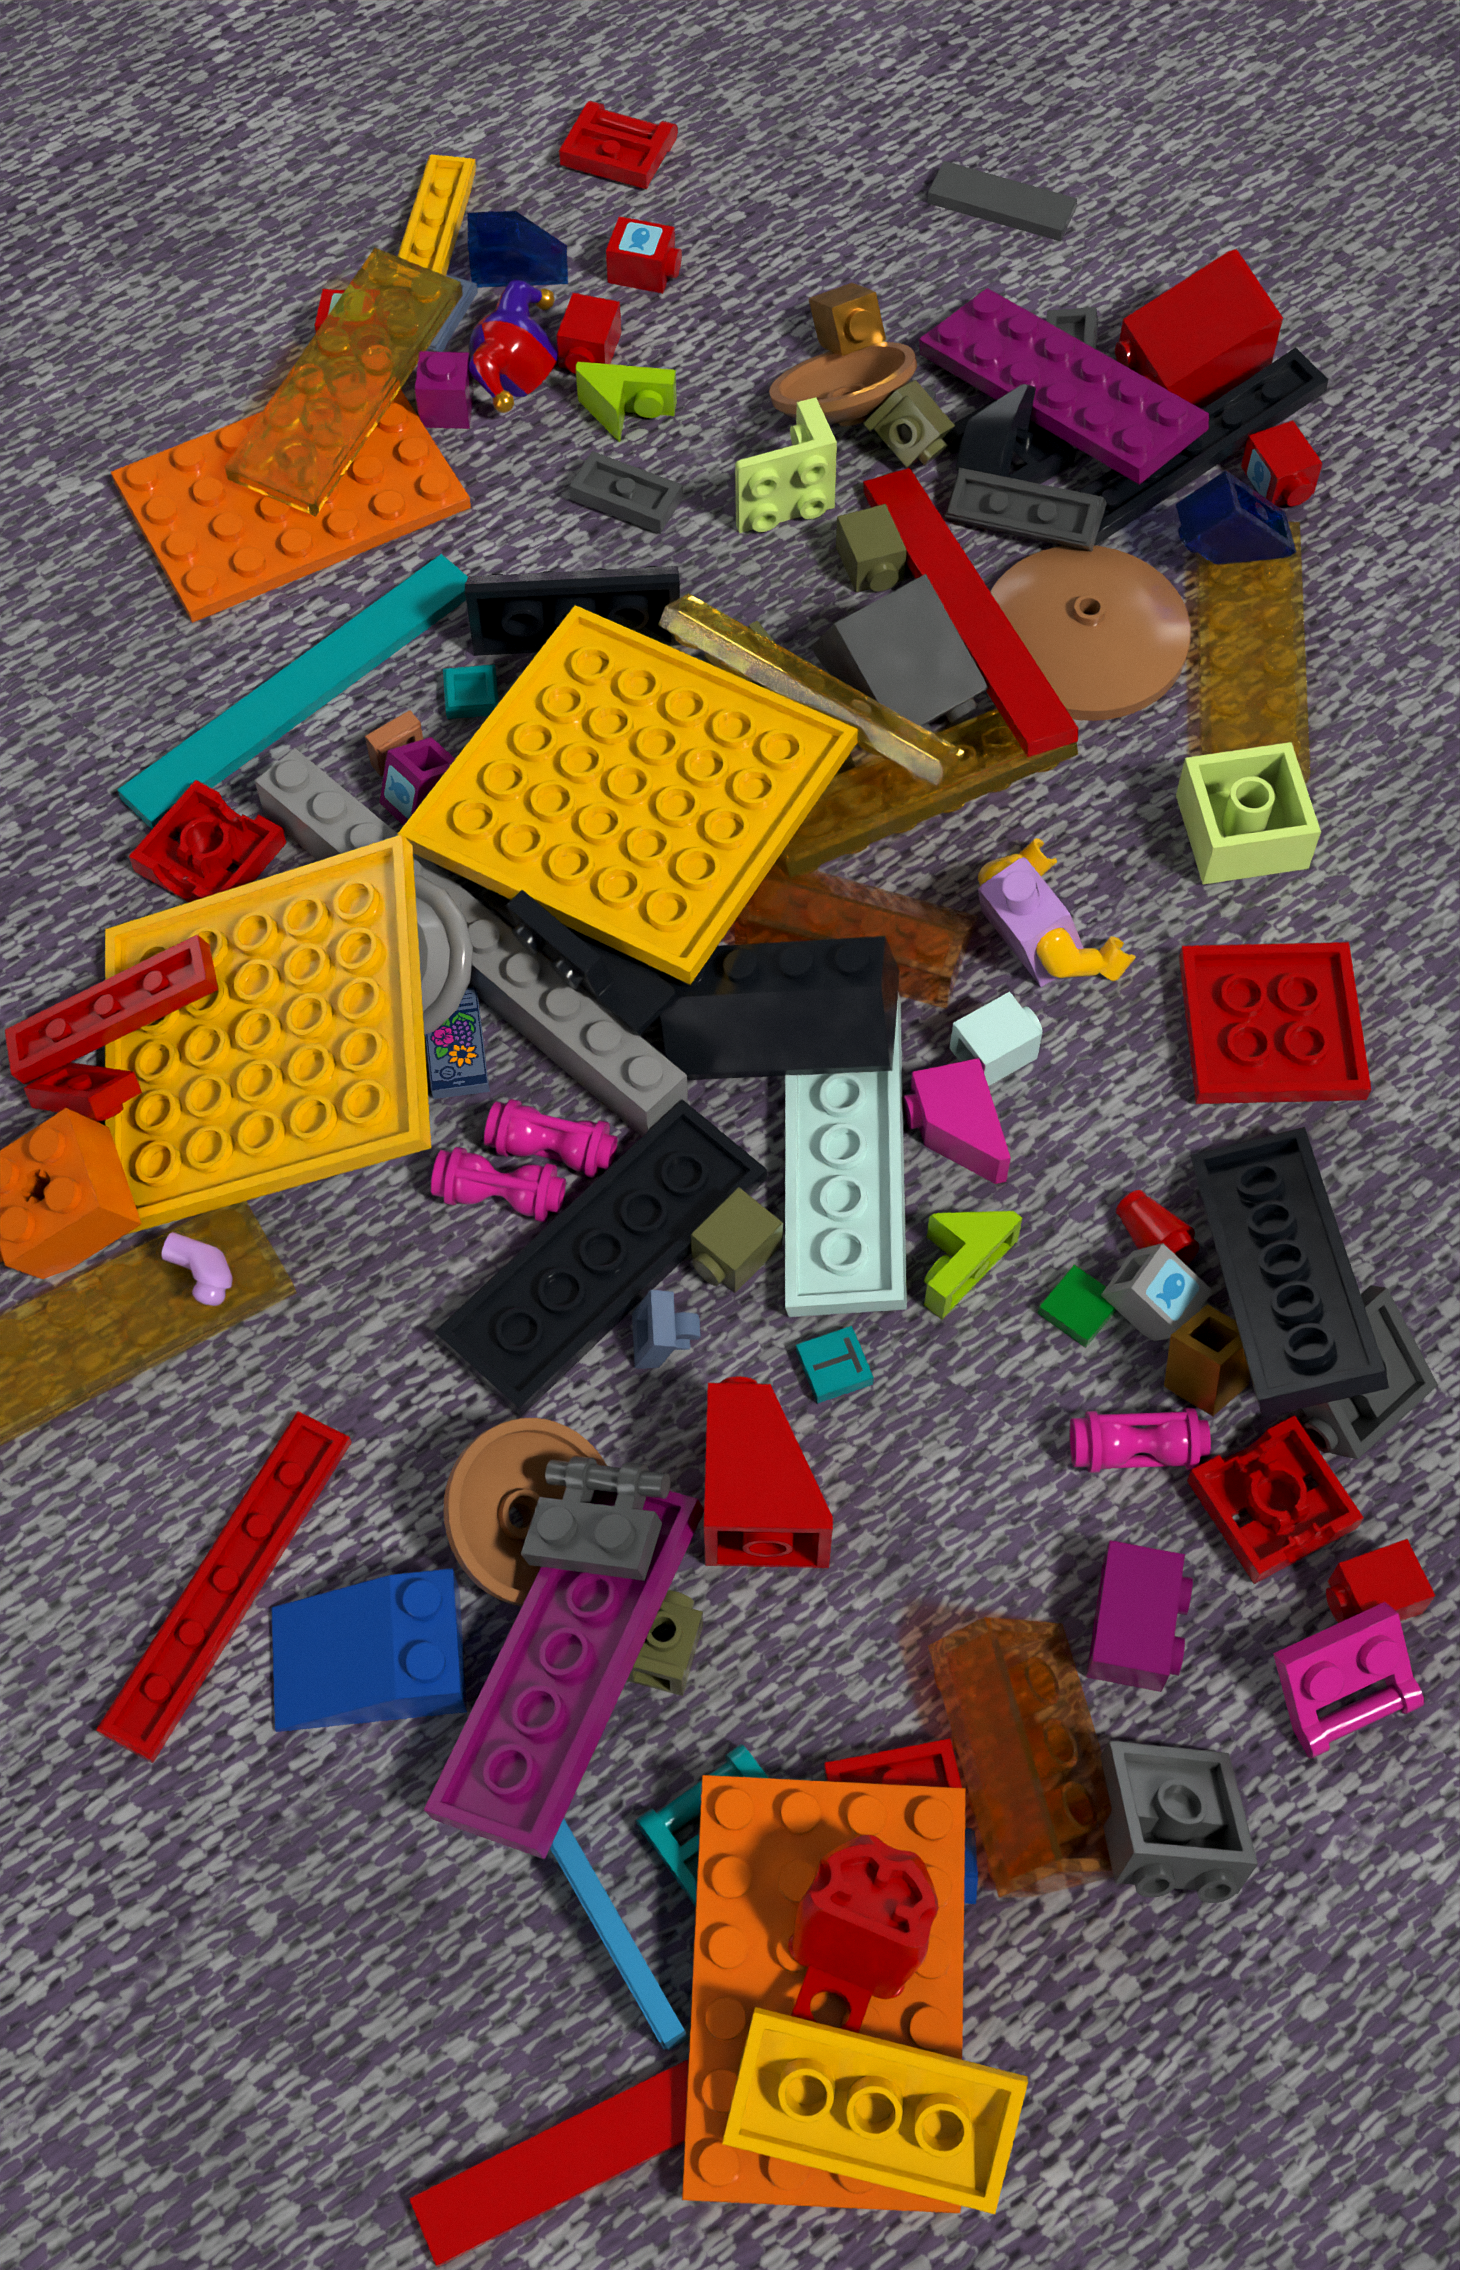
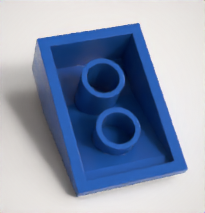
M453 1568L387 1575L272 1607L276 1732L467 1712L460 1590Z

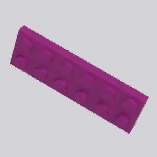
M986 288L919 339L921 356L996 400L1022 384L1036 387L1030 417L1031 421L1139 485L1209 429V413L989 288Z
M595 1490L591 1503L614 1506L618 1493ZM669 1491L665 1499L646 1497L642 1510L655 1511L662 1522V1526L645 1581L548 1567L540 1568L424 1808V1811L433 1820L539 1858H546L704 1513V1508L697 1498Z

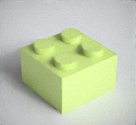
M1292 742L1185 758L1176 798L1203 885L1309 869L1321 830Z

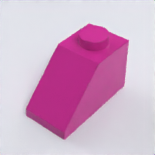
M977 1058L912 1072L910 1094L903 1096V1109L909 1129L919 1128L924 1146L994 1184L1006 1182L1011 1157L980 1059Z

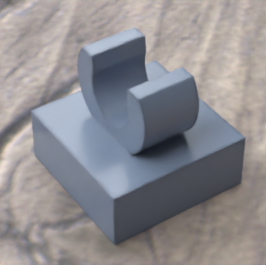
M650 1290L632 1313L634 1367L637 1369L659 1368L674 1350L690 1349V1340H699L700 1338L699 1315L689 1312L675 1313L674 1292Z

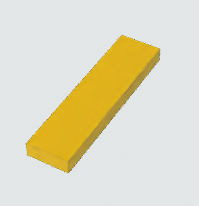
M429 155L392 272L393 288L441 293L476 172L475 159Z

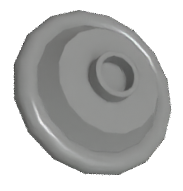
M414 875L424 1035L436 1031L458 1009L471 978L473 946L465 916L449 893L426 878Z

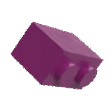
M1109 1541L1102 1562L1086 1673L1087 1678L1162 1692L1170 1674L1179 1676L1184 1657L1185 1638L1175 1636L1177 1614L1187 1615L1193 1587V1578L1182 1576L1185 1554Z

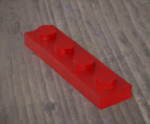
M197 934L5 1029L11 1075L25 1085L219 990L210 945Z

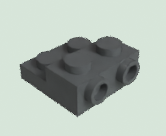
M1370 1285L1361 1293V1297L1386 1370L1389 1389L1302 1408L1308 1419L1303 1428L1317 1449L1323 1453L1359 1459L1438 1386L1386 1287Z
M1109 1741L1100 1755L1112 1812L1104 1823L1103 1829L1115 1883L1135 1885L1139 1895L1150 1898L1166 1895L1174 1888L1197 1890L1199 1899L1207 1903L1223 1902L1238 1894L1258 1865L1229 1753Z

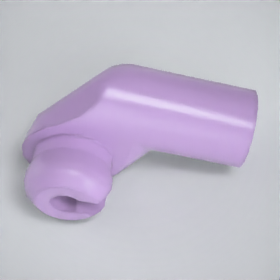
M174 1232L169 1234L162 1249V1259L192 1271L193 1278L197 1280L192 1290L196 1301L211 1306L220 1305L225 1300L226 1289L232 1287L233 1280L223 1252L217 1247Z

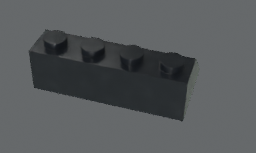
M647 566L644 568L627 569L598 568L587 571H544L540 573L507 575L490 574L487 576H469L465 583L474 656L538 653L574 605L665 645H682L678 566Z
M875 936L717 946L691 985L661 971V978L671 985L677 994L676 999L660 1014L666 1058L687 1075V1080L892 1071L900 970L886 937Z

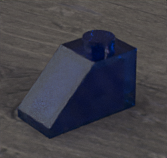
M517 211L467 213L468 255L471 280L473 283H477V288L507 287L514 279L524 281L531 286L568 284L566 244Z
M1227 470L1176 503L1181 526L1178 528V534L1182 543L1191 553L1195 554L1198 552L1216 565L1288 558L1296 553L1286 512Z

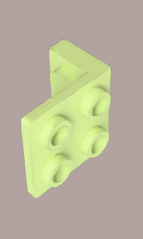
M816 397L797 402L796 425L790 427L793 446L741 459L735 463L736 527L739 533L750 530L767 532L775 528L780 522L798 517L814 519L824 514L826 510L835 508L837 441Z

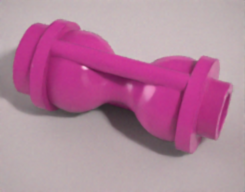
M510 1099L507 1104L498 1101L493 1103L484 1132V1145L496 1148L497 1155L508 1157L509 1154L517 1157L537 1155L564 1162L575 1171L585 1172V1176L590 1178H596L600 1168L608 1169L612 1166L618 1142L617 1136L610 1135L609 1122L601 1120L597 1123L588 1120L572 1122L543 1115L535 1108L522 1105L521 1101Z
M455 1147L452 1152L439 1151L431 1179V1194L443 1197L445 1204L456 1205L457 1202L476 1204L490 1196L496 1195L505 1198L513 1209L520 1214L535 1216V1220L540 1222L548 1220L549 1212H560L566 1189V1179L557 1177L556 1165L548 1163L544 1167L540 1165H525L514 1172L501 1173L495 1170L485 1157L475 1153H467L466 1148Z
M1184 1408L1182 1412L1098 1415L1097 1411H1087L1084 1418H1071L1069 1440L1073 1467H1087L1089 1473H1099L1101 1469L1168 1466H1185L1187 1470H1191L1199 1466L1200 1457H1209L1211 1436L1209 1423L1207 1420H1198L1195 1408ZM1138 1425H1150L1146 1428L1133 1427ZM1137 1453H1148V1454H1151V1455H1135V1454H1137Z

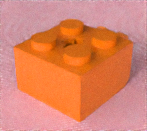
M65 1108L0 1150V1263L4 1261L5 1266L40 1279H45L72 1269L142 1224L109 1127Z

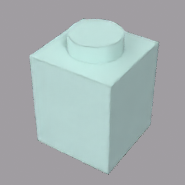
M1008 992L954 1022L950 1050L960 1062L979 1058L987 1084L990 1086L1038 1058L1042 1027L1035 1013L1027 1006L1021 1007L1014 996Z

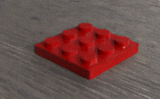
M1349 942L1194 945L1181 947L1179 964L1196 1104L1367 1100L1371 1092V1084Z

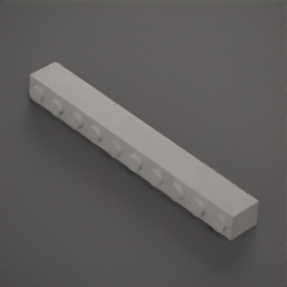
M296 748L254 780L264 815L273 823L282 827L289 837L318 861L398 836V833ZM413 853L414 875H420L446 890L465 916L473 946L471 978L467 988L475 987L478 997L640 1136L643 1137L682 1099L688 1103L687 1075L641 1036L637 1035L580 985L575 989L569 986L553 970L550 960L540 952L536 955L532 954L517 940L512 933V929L434 863Z

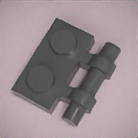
M580 1456L572 1457L569 1462L550 1460L546 1467V1482L549 1485L565 1486L566 1490L562 1500L539 1497L521 1551V1555L526 1562L533 1566L645 1581L662 1522L655 1511L642 1509L646 1497L665 1499L668 1496L671 1484L669 1474L649 1471L648 1466L639 1463L626 1462L621 1468L598 1465L594 1458ZM595 1490L618 1493L615 1505L592 1504L591 1501Z

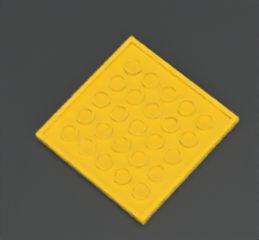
M574 605L398 832V835L402 834L413 845L414 854L511 900L523 890L563 925L691 985L858 743V729Z
M402 834L105 929V980L198 934L210 945L219 989L105 1045V1067L133 1071L142 1093L123 1103L124 1108L119 1114L105 1120V1126L110 1129L142 1223L127 1234L431 1149L413 845Z

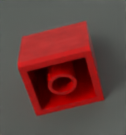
M1234 249L1226 252L1125 317L1122 321L1119 342L1115 345L1116 360L1199 408L1211 404L1272 363L1283 317L1239 251Z
M741 1376L726 1378L721 1383H708L704 1502L705 1566L829 1568L833 1516L771 1384H758L752 1378Z

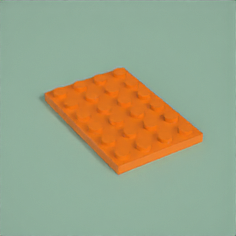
M385 363L111 471L115 486L192 623L471 508L469 495Z
M702 1775L682 2200L940 2213L961 2212L960 2205L723 2145L722 2142L754 2008L757 2007L791 2016L808 1970L807 1967L800 1965L793 1959L788 1949V1941L793 1934L799 1902L811 1886L821 1858L829 1851L856 1837L873 1835L895 1849L916 1853L924 1862L931 1877L939 1906L938 1913L931 1926L928 1952L924 1962L906 1982L905 1988L899 1996L887 2000L871 1996L859 2034L962 2060L966 1788ZM821 1992L812 1998L810 2009L818 2023L838 2028L848 2021V2005L838 1994Z

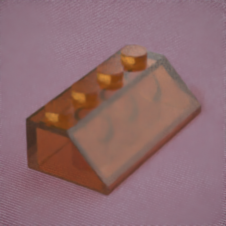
M776 860L735 920V945L885 936L900 970L899 996L947 1009L978 916Z
M983 1617L928 1645L934 1666L935 1682L943 1698L952 1730V1743L959 1755L969 1791L970 1807L977 1819L987 1855V1868L995 1883L998 1898L1035 1897L1114 1877L1103 1825L1111 1814L1112 1808L1100 1757L1102 1751L1063 1624Z

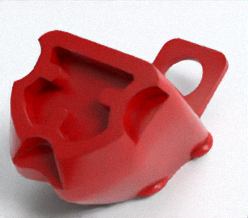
M862 1835L841 1844L821 1858L817 1865L814 1880L799 1902L793 1934L788 1941V1949L793 1959L800 1965L808 1968L791 2016L818 2023L811 2013V2000L821 1992H833L841 1996L849 2008L848 2021L838 2028L859 2033L871 1996L887 2000L895 1998L903 1992L906 1982L914 1975L926 1958L931 1926L939 1907L931 1877L924 1862L916 1853L895 1849L885 1844L876 1836Z

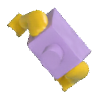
M1035 838L1019 854H1011L992 860L981 868L978 874V882L980 884L978 893L981 911L1040 987L1057 978L1095 976L1099 973L1112 981H1116L1136 958L1135 955L1123 952L1121 948L1124 943L1114 936H1111L1099 951L1095 948H1083L1070 913L1041 877L1057 863L1056 858L1049 859L1040 851V848L1044 845L1042 840Z

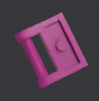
M1386 1602L1273 1653L1292 1729L1309 1759L1329 1751L1330 1742L1398 1710H1401L1403 1714H1407L1424 1705L1422 1691L1413 1677L1399 1613ZM1385 1678L1387 1687L1318 1719L1317 1709Z

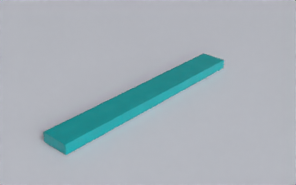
M440 554L117 790L120 799L153 829L195 780L213 788L465 602V583L468 576L444 555Z

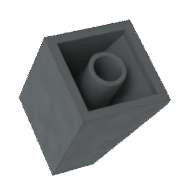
M926 574L834 623L811 647L816 657L885 748L899 740L907 748L932 734L933 730L929 723L946 715L949 722L952 723L978 708L974 698L989 688Z

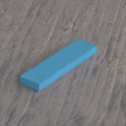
M563 1819L550 1849L662 2048L670 2051L689 2038L568 1824Z

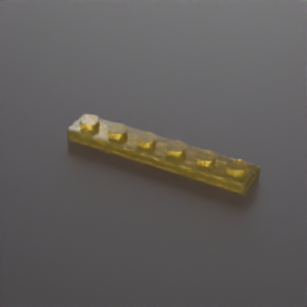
M688 593L670 603L664 609L658 625L673 633L677 642L691 649H701L719 660V664L730 673L748 676L770 691L857 728L858 735L856 739L862 749L873 755L886 756L902 765L905 772L913 779L924 783H933L938 786L957 769L965 753L963 750Z

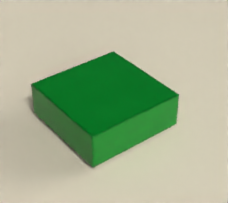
M1074 1264L1039 1306L1038 1314L1086 1348L1117 1310L1101 1296L1106 1286Z

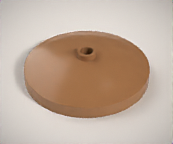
M1095 545L1092 552L1067 546L1046 549L1017 562L998 579L990 591L1074 720H1108L1142 710L1166 694L1184 668L1191 638L1190 620L1185 604L1178 591L1163 574L1153 566L1128 553Z

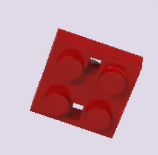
M195 780L129 855V859L134 872L183 900L192 902L254 882L287 842L282 827L259 814L254 820L243 814L240 816L225 803L219 792ZM177 832L181 833L179 836L180 843L172 839ZM232 863L240 866L234 874L227 870Z
M1295 1415L1267 1429L1258 1440L1240 1452L1225 1458L1218 1455L1193 1468L1187 1478L1190 1487L1253 1584L1356 1530L1364 1519ZM1312 1475L1319 1486L1307 1492L1304 1478ZM1247 1510L1253 1521L1239 1528L1233 1516Z

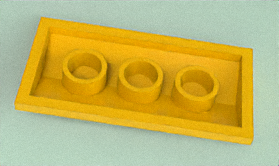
M755 2007L740 2061L722 2144L995 2214L1028 2085V2076Z

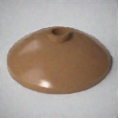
M880 342L845 356L838 355L832 351L820 354L790 368L772 383L769 390L772 405L785 415L796 418L797 402L816 397L828 424L839 423L841 426L859 424L868 418V414L875 412L897 389L909 383L917 368L914 350L909 346L894 342Z
M520 1418L498 1424L484 1431L462 1451L450 1472L445 1489L444 1524L447 1538L456 1560L469 1578L482 1590L501 1601L517 1606L523 1605L541 1568L540 1566L529 1565L521 1555L539 1497L562 1500L566 1490L565 1486L549 1485L546 1482L545 1473L548 1462L550 1460L569 1462L572 1457L580 1456L594 1458L598 1465L607 1466L602 1456L583 1436L558 1422L541 1418ZM512 1507L516 1508L523 1516V1524L520 1528L515 1527L510 1521L509 1512Z

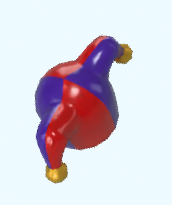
M518 279L511 281L504 289L494 312L478 322L469 342L470 361L468 362V369L472 376L493 397L494 408L501 413L509 412L513 408V396L525 397L541 385L552 371L558 356V349L555 343L530 317L529 303H535L536 307L542 310L551 308L555 301L553 292L546 288L538 290Z

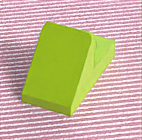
M577 362L576 382L578 401L618 442L621 440L625 412L637 413L644 418L675 415L677 403L676 370Z
M1014 1211L932 1214L929 1217L927 1238L947 1254L940 1257L925 1276L924 1282L927 1284L924 1306L942 1320L1018 1241L1023 1218Z

